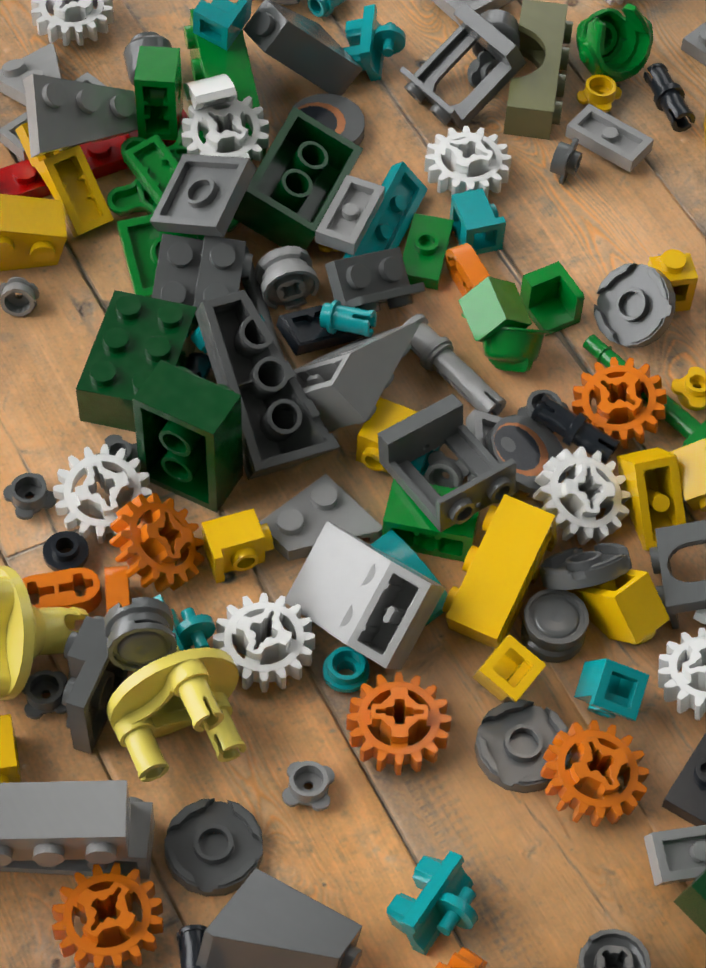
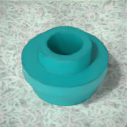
M340 647L334 650L323 663V678L326 684L337 692H356L369 679L370 666L368 660L364 655L350 647ZM342 669H350L354 674L346 676L338 672Z

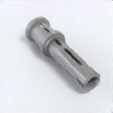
M416 314L407 320L403 325L416 322L419 326L410 342V349L420 358V365L426 370L436 371L476 410L489 414L492 412L493 415L498 416L504 409L506 400L500 397L453 352L452 342L447 337H440L429 327L428 319L423 314Z

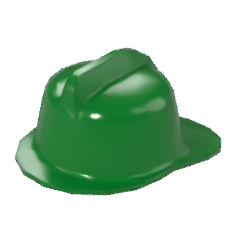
M505 325L483 342L484 354L500 370L526 373L530 371L533 362L539 357L545 335H554V332Z

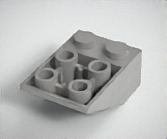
M416 322L374 334L370 338L357 339L294 369L296 373L295 378L308 399H311L320 413L319 417L328 432L353 424H363L374 415L379 397L383 390L393 381V372L401 358L411 348L410 342L419 327Z
M327 521L289 590L285 603L290 607L299 604L303 616L306 618L310 617L313 623L384 668L401 670L446 587Z

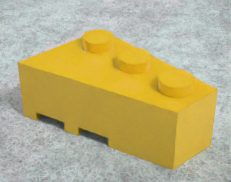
M0 194V271L58 265L67 240L63 201Z
M506 494L503 495L498 507L495 505L490 506L482 524V530L486 531L479 547L471 546L463 563L462 570L467 573L460 588L453 586L450 589L443 605V612L447 613L446 621L449 629L496 649L512 628L523 607L524 602L522 600L530 583L535 584L540 575L538 566L545 551L552 552L557 543L555 515Z

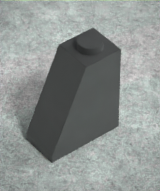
M264 0L243 28L263 52L329 94L342 96L362 71V67L320 24L271 0Z
M255 868L204 931L196 966L201 968H356L362 955V950L356 947L362 925Z

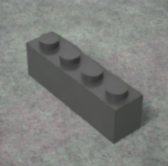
M245 290L202 301L195 315L217 384H224L241 395L243 467L247 479L250 480L288 469L340 448L334 435L328 432L320 419V413L311 399H308L295 378L296 373L288 360H284L273 342L274 337Z

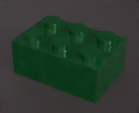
M293 107L253 175L233 218L280 247L297 246L306 250L314 239L315 232L346 175L350 174L363 148L296 107Z
M114 290L76 387L80 421L136 432L132 398L160 360L176 367H186L187 357H189V354L194 353L196 345L191 340V335L198 327L195 315L197 307Z
M160 360L132 398L138 459L141 462L140 473L148 472L150 483L218 513L243 476L241 395L224 384H215L201 378L185 367H176Z

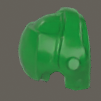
M627 3L621 9L625 16L616 9L607 8L591 14L587 19L579 23L576 34L577 49L580 60L592 75L602 74L611 77L615 82H621L633 77L644 68L650 56L653 43V26L642 15L637 6Z

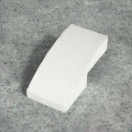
M226 74L183 84L187 101H192L194 110L231 102L237 96L235 86Z

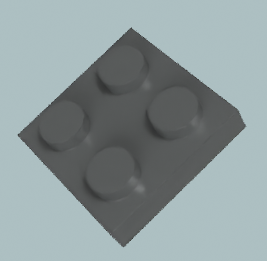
M183 154L149 222L157 231L224 237L257 168L250 158Z

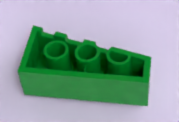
M190 9V25L184 26V37L187 50L190 49L194 81L226 74L235 86L239 101L242 102L246 97L250 96L252 98V109L260 107L243 30H241L226 51L193 33L194 9ZM246 123L245 128L248 129V135L252 136L251 127ZM267 148L263 149V158L266 155Z

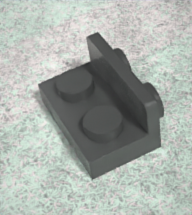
M400 247L334 260L325 264L334 300H339L343 306L378 312L381 310L379 304L387 302L389 309H395L412 304V295L426 291L424 282L410 285Z

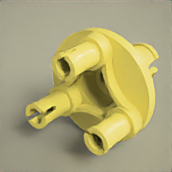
M0 566V701L12 700L22 692L29 678L33 659L38 655L64 654L67 639L72 632L69 629H75L76 620H84L86 616H89L86 610L74 606L71 608H36L31 604L23 580L14 569L8 566Z
M177 645L175 653L159 658L129 676L112 694L107 704V717L120 745L127 747L137 769L138 777L142 782L159 779L169 770V765L164 759L155 738L190 725L198 732H203L205 729L216 752L215 755L220 762L234 760L241 756L239 752L244 753L247 747L231 718L233 709L228 698L237 686L239 672L232 657L227 652L209 647L192 648L182 651Z

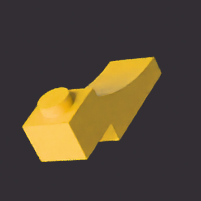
M28 122L15 129L32 167L35 166L54 199L63 201L65 220L74 237L114 220L80 144L70 149L57 150L31 158Z

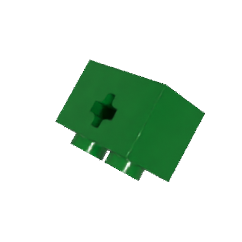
M139 46L134 76L138 137L148 139L158 134L161 140H177L183 111L180 48Z
M393 478L383 519L382 536L392 529L416 553L464 562L468 551L474 545L480 511L473 514L466 522L455 524L440 532ZM430 484L441 497L458 488Z

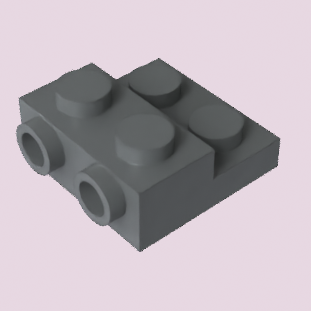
M162 233L152 298L196 306L198 309L204 300L239 291L241 278L249 279L253 254L245 253L246 241L206 235L204 240Z
M86 616L79 631L71 632L64 648V658L68 660L69 666L68 682L62 697V704L66 706L68 715L66 727L70 729L73 748L88 754H92L108 720L106 709L109 699L128 677V670H123L113 665L108 658L103 616H94L93 618Z

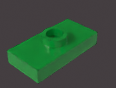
M158 134L122 154L124 162L156 205H158L179 162Z
M414 213L403 253V261L410 285L424 282L425 288L438 290L445 263V253L449 248L453 232L454 220Z

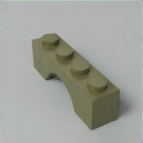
M535 0L522 1L518 28L520 33L519 51L523 57L530 60L538 69L528 75L511 78L503 134L550 140L552 124L560 125L563 101H556L555 99L564 95L566 74L559 73V70L567 71L570 47H563V43L570 44L573 21L566 20L567 4Z

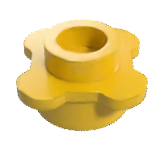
M597 74L587 79L585 89L577 93V101L580 104H591L607 113L611 111L612 103L621 98L622 90L616 86L615 81L611 77Z
M701 367L689 368L686 376L681 379H674L671 384V390L677 395L680 404L689 410L700 411L706 408L705 370Z

